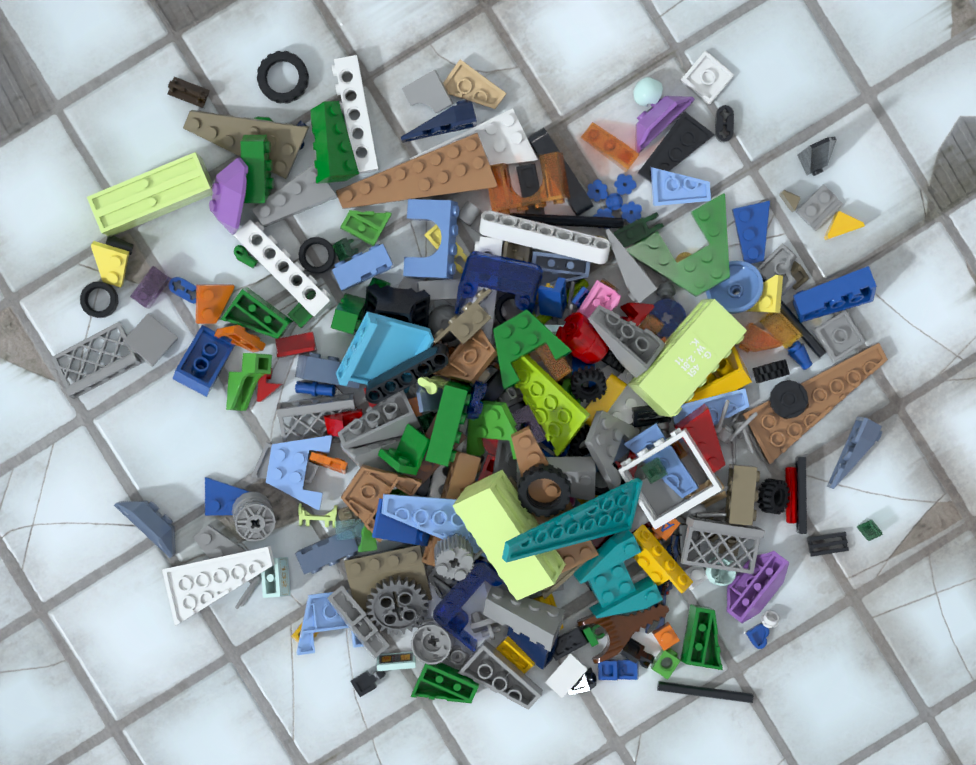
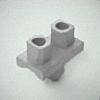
M514 385L504 390L497 399V402H506L509 408L524 401L522 398L524 396L520 389Z
M481 611L471 614L472 624L470 625L473 633L482 631V637L490 635L491 640H494V634L501 632L499 627L501 624L490 618L483 620Z

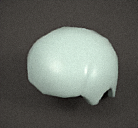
M645 77L638 81L633 91L635 102L645 107H648L647 104L650 103L656 104L662 95V83L650 77Z
M716 557L711 558L708 563H711ZM725 557L722 559L724 565L727 566L733 562ZM706 567V576L715 585L727 586L732 584L736 578L735 571Z

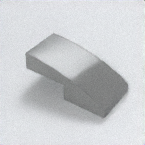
M459 279L417 282L418 292L425 290L430 295V301L460 299Z

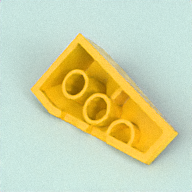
M735 345L731 349V354L718 363L720 365L718 369L706 377V383L700 388L698 387L693 392V398L688 402L685 401V403L732 392L752 382Z

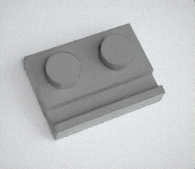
M823 184L796 213L814 231H817L843 203Z

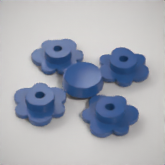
M619 174L617 181L614 183L617 193L610 195L606 191L607 185L602 184L601 180L597 179L593 184L588 185V197L594 199L595 202H599L600 199H606L608 207L604 210L598 209L597 214H594L593 217L615 218L612 216V210L621 208L623 212L621 217L626 219L628 223L641 218V205H635L633 201L623 204V199L620 196L625 193L629 195L636 188V182L632 180L631 175Z

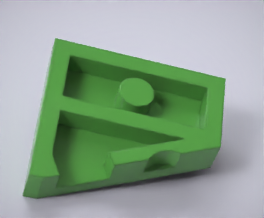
M349 210L340 229L375 246L392 213Z

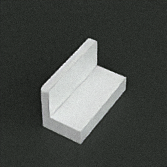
M572 653L545 682L560 697H564L587 671V668Z

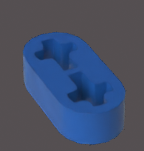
M172 278L169 282L170 291L186 301L196 304V298L192 300V296L187 293L188 290L195 292L196 286L183 278ZM181 281L180 285L185 287V290L177 289L175 291L174 282L178 283Z

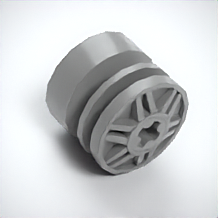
M248 492L236 499L232 507V515L238 534L247 541L256 542L267 538L274 530L276 523L268 498L259 492Z
M430 618L424 621L415 631L411 640V649L414 656L426 664H438L444 661L456 642L455 631L446 620L441 618ZM433 635L435 638L439 639L437 642L434 639H431Z

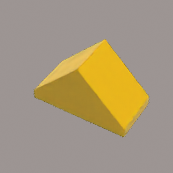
M838 211L835 213L824 239L828 240L865 226L864 222Z

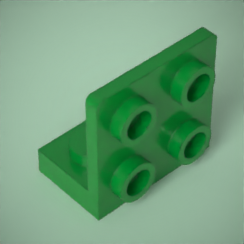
M407 424L397 450L394 448H389V450L381 448L378 456L397 472L417 475L429 447L430 439L411 424Z

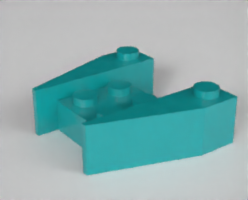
M629 530L611 536L597 550L598 556L586 561L573 573L580 584L586 581L589 582L598 602L589 607V609L596 618L647 609L663 600L657 585L649 576L634 584L624 561L641 553V550L634 535Z

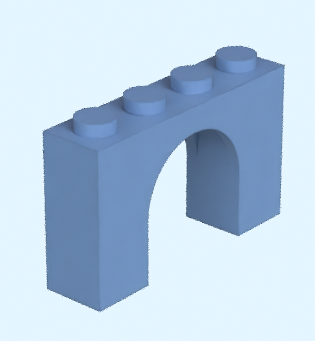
M408 199L407 219L433 221L436 223L441 231V244L438 250L429 257H404L403 276L411 278L453 279V275L456 273L454 258L457 254V245L455 244L456 236L458 235L457 217L460 213L458 202L452 200Z

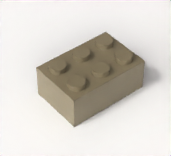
M729 464L727 484L729 489L727 490L725 506L727 516L724 518V521L727 523L753 525V521H756L757 510H754V502L758 501V490H756V483L760 481V471H757L758 467Z

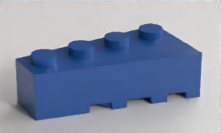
M867 266L811 289L797 292L793 295V306L799 322L802 323L873 302L877 285L870 267Z

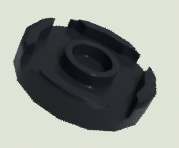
M781 381L770 392V407L780 417L788 419L798 417L807 407V391L796 381Z

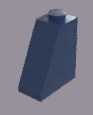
M509 626L507 635L543 670L553 660L558 636L551 652L544 649V645L539 642L537 644L531 642L530 637L522 633L519 635L513 632L512 627Z

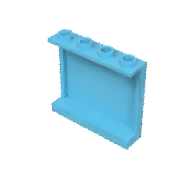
M367 312L336 372L339 385L347 386L349 381L367 385L373 378L432 347L434 337L430 328ZM410 386L404 389L405 393H408Z

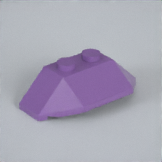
M665 96L659 99L656 104H651L653 108L648 113L646 111L642 112L637 117L639 121L636 124V154L638 155L695 99L689 96Z
M236 158L216 175L215 183L212 185V200L209 202L210 211L232 235L239 229L246 192L248 166L241 158Z
M775 551L757 555L754 573L738 572L732 584L728 585L727 612L740 623H744L758 615L784 583L789 562ZM748 560L742 568L748 569L750 560Z

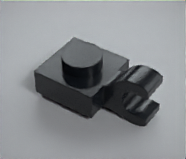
M630 638L620 652L622 656L635 664L639 661L640 665L646 669L655 659L652 654L643 651L644 645Z
M368 670L351 679L350 682L359 697H362L377 688L375 682L383 678L386 673L385 671H375L370 675Z

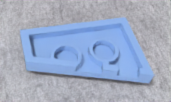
M651 167L653 206L711 201L709 181Z

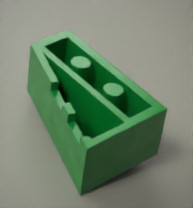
M345 293L341 299L342 303L339 302L335 309L330 328L355 335L362 322L366 298Z

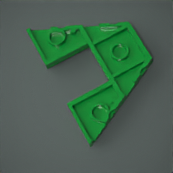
M724 193L691 212L692 217L709 243L708 246L677 263L659 232L656 231L626 249L627 252L645 266L668 278L695 297L730 278Z

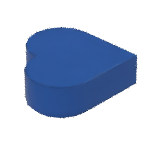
M762 623L745 632L755 648L762 649L767 645L766 637L769 635V628L765 627Z

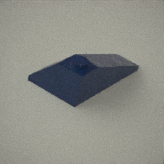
M468 100L456 102L457 105L448 108L401 136L402 143L477 126L472 102H468Z

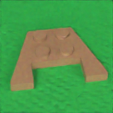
M480 329L464 345L462 343L459 344L449 357L446 367L433 374L475 384L497 356V351L483 330Z
M362 464L341 495V499L362 520L364 526L373 533L376 518L374 515L377 513L379 498L383 499V494H390L394 487L409 496H413L422 484V480ZM375 538L378 542L382 541V539Z

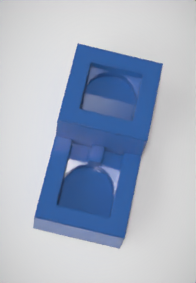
M582 286L571 300V303L579 308L590 291Z
M629 659L605 660L598 663V680H638L639 664L638 662L635 664Z

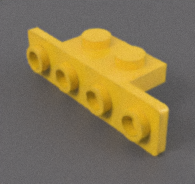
M642 524L633 533L642 550L641 553L633 558L657 586L670 580L680 593H684L693 581L647 527Z

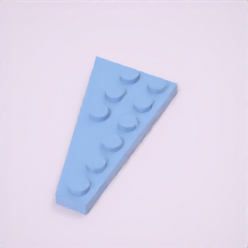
M383 494L382 514L440 539H447L448 536L451 538L455 534L458 536L462 535V537L465 536L466 541L468 540L473 547V553L476 554L481 550L471 532L467 530L465 523L455 512L453 504L457 499ZM484 552L480 555L487 558Z

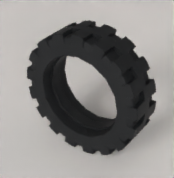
M275 51L273 54H268L261 61V65L257 69V82L260 90L268 99L276 103L287 104L291 103V101H296L305 93V89L308 87L309 74L304 62L296 54H292L289 51ZM277 62H289L298 71V83L289 92H276L268 85V71Z
M539 464L537 467L534 465L530 467L529 471L526 470L523 473V477H520L518 500L521 501V506L526 508L528 513H534L537 517L555 516L559 514V511H563L566 508V504H569L571 483L570 480L568 481L567 474H563L560 468H554V465L548 464V466ZM537 479H549L558 484L561 494L552 502H538L528 493L529 485Z

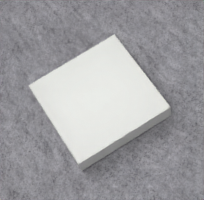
M705 50L680 81L710 105L733 78L734 74Z

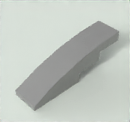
M340 586L327 597L343 621L374 659L390 646L368 619L367 614L343 586Z

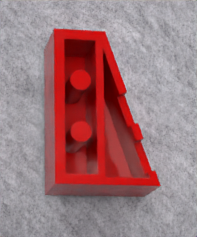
M704 403L675 424L674 427L681 430L687 429L715 473L726 464L709 408Z

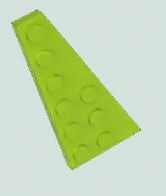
M527 354L512 363L521 382L515 384V387L519 388L522 392L525 404L537 424H541L546 433L544 436L547 441H551L555 448L554 452L558 457L589 418L590 414Z

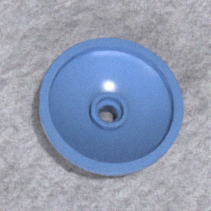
M730 261V278L706 291L708 299H715L730 314H736L750 309L759 301L763 293L764 284L762 276L755 266L744 261Z

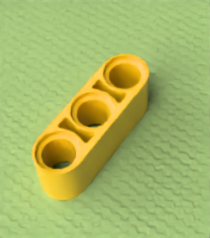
M613 373L606 380L607 391L605 390V395H602L600 400L596 398V402L591 400L585 408L590 414L585 423L590 427L596 411L603 410L608 412L627 386L624 381Z

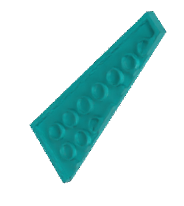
M635 478L506 541L502 559L507 563L630 530L643 481Z

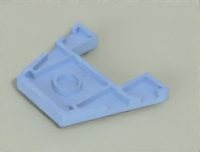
M328 435L272 444L266 483L316 510H320L323 492L303 489L309 452L314 450L330 453L333 436Z
M333 592L308 595L296 652L297 655L315 653L314 632L349 628L327 599ZM351 631L353 647H363L362 643Z

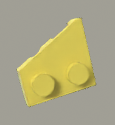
M93 241L91 248L102 281L121 288L124 284L129 251Z
M775 275L763 282L764 288L761 298L753 307L746 311L780 313L783 276Z

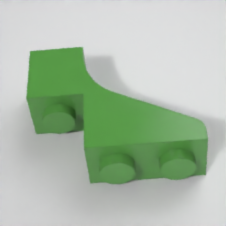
M243 353L242 372H229L226 410H247L258 380L265 374H271L272 355Z

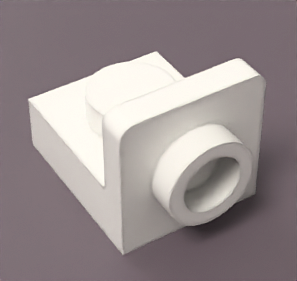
M691 565L684 570L693 581L689 587L691 591L694 590V587L708 579L703 567Z

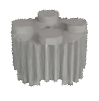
M455 534L451 538L448 536L447 539L443 538V541H437V544H435V568L439 575L446 576L447 579L450 577L451 579L455 578V580L461 581L473 569L474 554L473 547L468 540L466 541L465 536L462 537V535L458 536Z

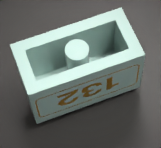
M288 557L273 558L275 565L261 573L263 598L290 596Z

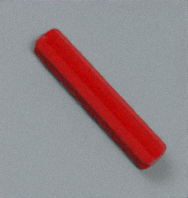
M786 467L785 480L788 484L787 487L790 489L788 491L790 493L788 497L790 501L786 503L788 506L786 509V522L794 524L797 523L796 467Z

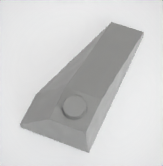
M608 228L606 233L626 287L629 290L627 295L633 302L638 301L641 303L657 290V287Z
M600 305L596 307L588 318L621 365L636 378L648 370L666 345L652 331L648 329L643 330L635 326L636 323L632 321L627 322L621 319L618 314Z
M404 390L379 402L373 408L370 406L366 409V414L359 419H354L338 432V436L344 449L402 436L407 424H411L416 429L421 426Z

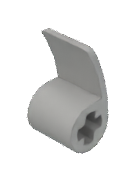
M467 201L457 218L482 235L479 230L481 214L483 212Z

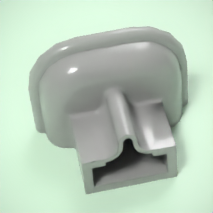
M402 436L344 449L342 443L340 444L342 450L359 467L363 464L403 474L397 472L378 456L381 448L387 450L394 448L397 450Z

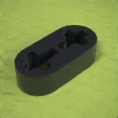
M727 105L719 107L715 117V137L719 142L724 143L733 137L734 111ZM724 109L727 113H730V116L726 117V122H723V116L720 115ZM723 126H726V132H729L725 139L722 135H719V132L723 130Z

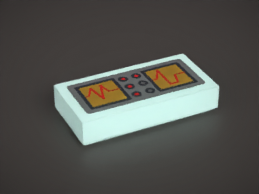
M413 651L380 654L377 657V671L416 668V657Z

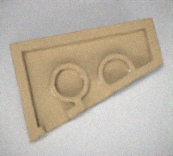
M461 59L443 82L448 94L493 109L498 107L507 94Z

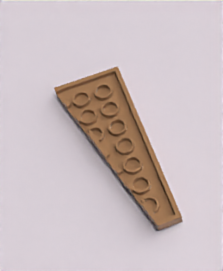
M475 133L336 190L342 209L408 199L477 191L499 186L478 133Z
M879 343L800 383L807 391L808 404L804 412L798 417L788 419L778 416L770 407L769 400L742 414L745 420H747L753 413H758L748 426L768 464L773 463L775 459L784 453L794 442L799 440L803 434L817 424L840 401L845 399L850 392L888 360Z
M529 426L511 434L521 477H523V473L526 470L529 471L530 467L534 465L535 467L539 466V464L548 466L549 462ZM544 478L533 481L528 487V493L536 501L546 503L556 500L561 494V489L554 481ZM569 501V504H566V508L563 511H559V514L555 516L537 517L534 513L532 515L538 524L541 525L573 509V506ZM592 540L556 549L566 564L561 573L598 556V551Z

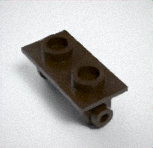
M174 77L168 84L169 91L167 95L203 108L210 90Z

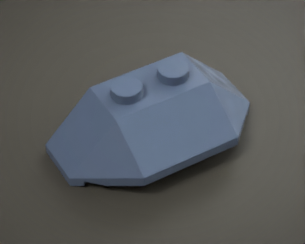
M121 501L114 505L169 558L176 554L173 521L166 514L162 515L158 512L159 508L152 501Z

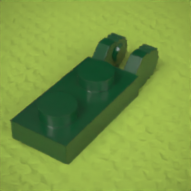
M656 212L646 218L642 217L612 233L623 247L626 248L650 236L651 233L663 228L664 225L659 223L651 229L648 228L646 222L656 219L659 216Z

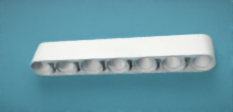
M488 210L481 214L479 231L484 236L597 264H604L608 261L611 243L607 239Z

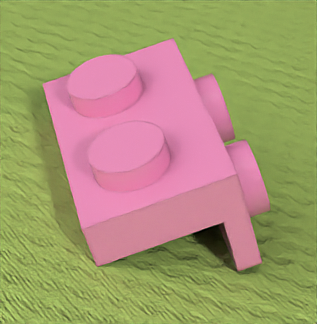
M597 280L577 312L589 318L598 305L612 311L613 308L618 306L621 295L613 288Z

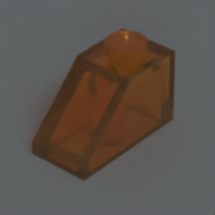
M750 322L745 327L747 331L738 348L746 353L749 351L758 352L781 347L783 343Z

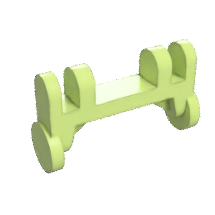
M432 376L430 379L428 377H420L418 379V384L424 387L429 394L437 393L438 387L444 390V386L448 382L440 376Z
M299 503V526L303 525V520H306V526L310 527V520H324L325 527H329V521H333L332 527L336 528L338 505H334V509L326 515H311L302 507V503Z

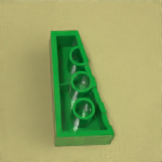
M324 101L310 110L312 133L315 134L313 150H316L317 159L314 161L318 172L316 184L345 182L359 174L339 101Z
M450 380L445 384L425 461L447 467L451 462L454 463L457 451H454L456 443L459 444L462 432L459 431L461 424L464 425L467 413H465V410L471 401L472 395L470 392L472 386Z

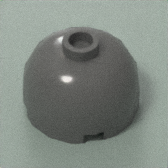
M440 305L434 308L428 318V328H430L432 335H435L441 328L445 330L449 326L448 321L455 315L459 317L462 313L451 305ZM449 332L442 339V342H452L457 338L452 332Z

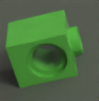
M671 648L665 651L661 649L650 667L668 680L681 660L677 657L678 653ZM669 657L671 658V664L667 667L662 666V660Z

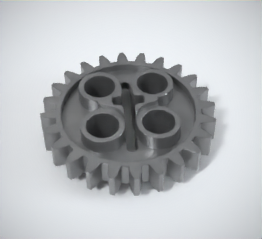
M390 576L389 582L382 579L383 585L376 583V589L371 588L372 595L367 596L368 601L366 602L367 615H370V621H374L375 627L380 625V631L386 628L387 634L394 630L395 635L398 634L399 630L403 634H405V629L412 632V626L419 628V622H424V616L428 615V596H425V590H421V584L415 586L414 579L409 583L408 577H405L402 581L400 576L397 577V580ZM393 591L397 594L402 619L398 617Z

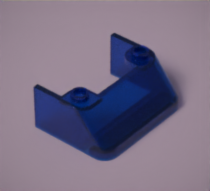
M479 251L471 252L466 259L459 282L455 314H459L466 302V298H472L476 295L479 286L516 294V307L522 311L528 310L536 317L539 301L538 288L541 286L543 276L542 268L530 262Z
M482 560L474 562L473 569H471V572H468L466 578L457 581L433 611L434 620L472 652L476 650L477 640L464 630L468 624L469 616L462 609V606L484 581H487L492 586L506 585L503 579L499 577L494 566Z

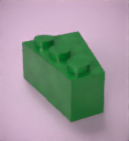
M244 135L240 141L241 159L248 166L244 203H265L271 190L274 189V178H271L270 172L273 170L272 159H269L271 142L268 141L267 135Z
M248 287L243 288L220 319L277 339L284 335L293 322Z
M690 604L680 658L683 663L723 670L714 609Z
M442 662L438 664L425 663L413 688L411 697H426L433 700L445 699L452 702L471 704L479 684L474 682L473 679L459 674L458 669Z

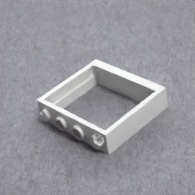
M677 428L670 433L671 437L666 440L664 438L657 440L653 443L654 447L649 450L647 448L642 449L637 453L638 457L632 460L630 457L620 463L621 467L618 469L622 478L627 483L634 479L629 472L630 468L683 437L712 482L710 486L659 516L655 514L644 494L640 491L638 503L654 529L666 524L722 490V485L686 428L682 430Z

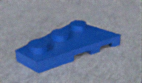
M770 201L732 209L744 262L753 264L764 261Z
M205 477V516L232 515V507L236 499L242 494L251 491Z

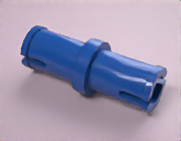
M297 381L295 385L296 393L311 394L315 397L318 395L334 397L336 391L334 384H320L317 381H313V383Z

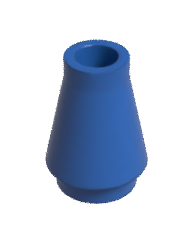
M796 341L787 347L788 355L803 370H806L813 364L804 343Z

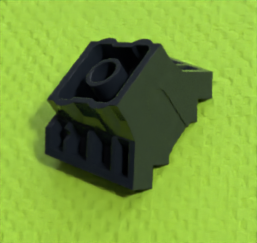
M376 283L366 287L364 316L367 312L428 328L430 295L425 290L416 293L412 288H393L389 285L380 288Z

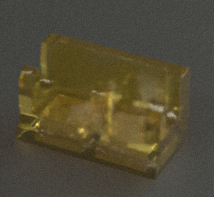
M781 312L767 313L759 321L785 349L792 346L796 340L803 336Z

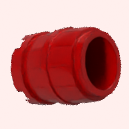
M580 312L572 313L566 317L564 326H559L556 336L571 349L572 356L586 364L599 362L608 352L609 347L588 318Z

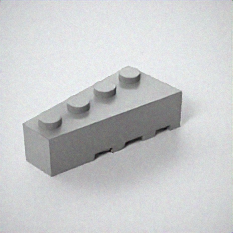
M313 164L268 197L265 203H260L254 207L252 211L262 225L267 227L302 213L305 210L334 200L338 196L328 183L316 184L318 172Z
M546 457L549 464L554 465V468H560L563 474H567L568 481L570 480L571 483L570 497L589 501L595 498L596 469L595 461L592 457ZM517 462V487H518L521 474H520V470H519V466H518V462Z
M494 586L491 587L486 597L483 615L503 626L508 625L512 627L513 632L519 635L522 633L530 637L531 642L535 644L539 642L549 652H551L561 629L565 613L563 609L527 597L516 600L509 591Z
M486 640L482 642L458 671L459 674L473 679L474 682L490 688L495 693L498 692L528 710L542 695L543 690Z

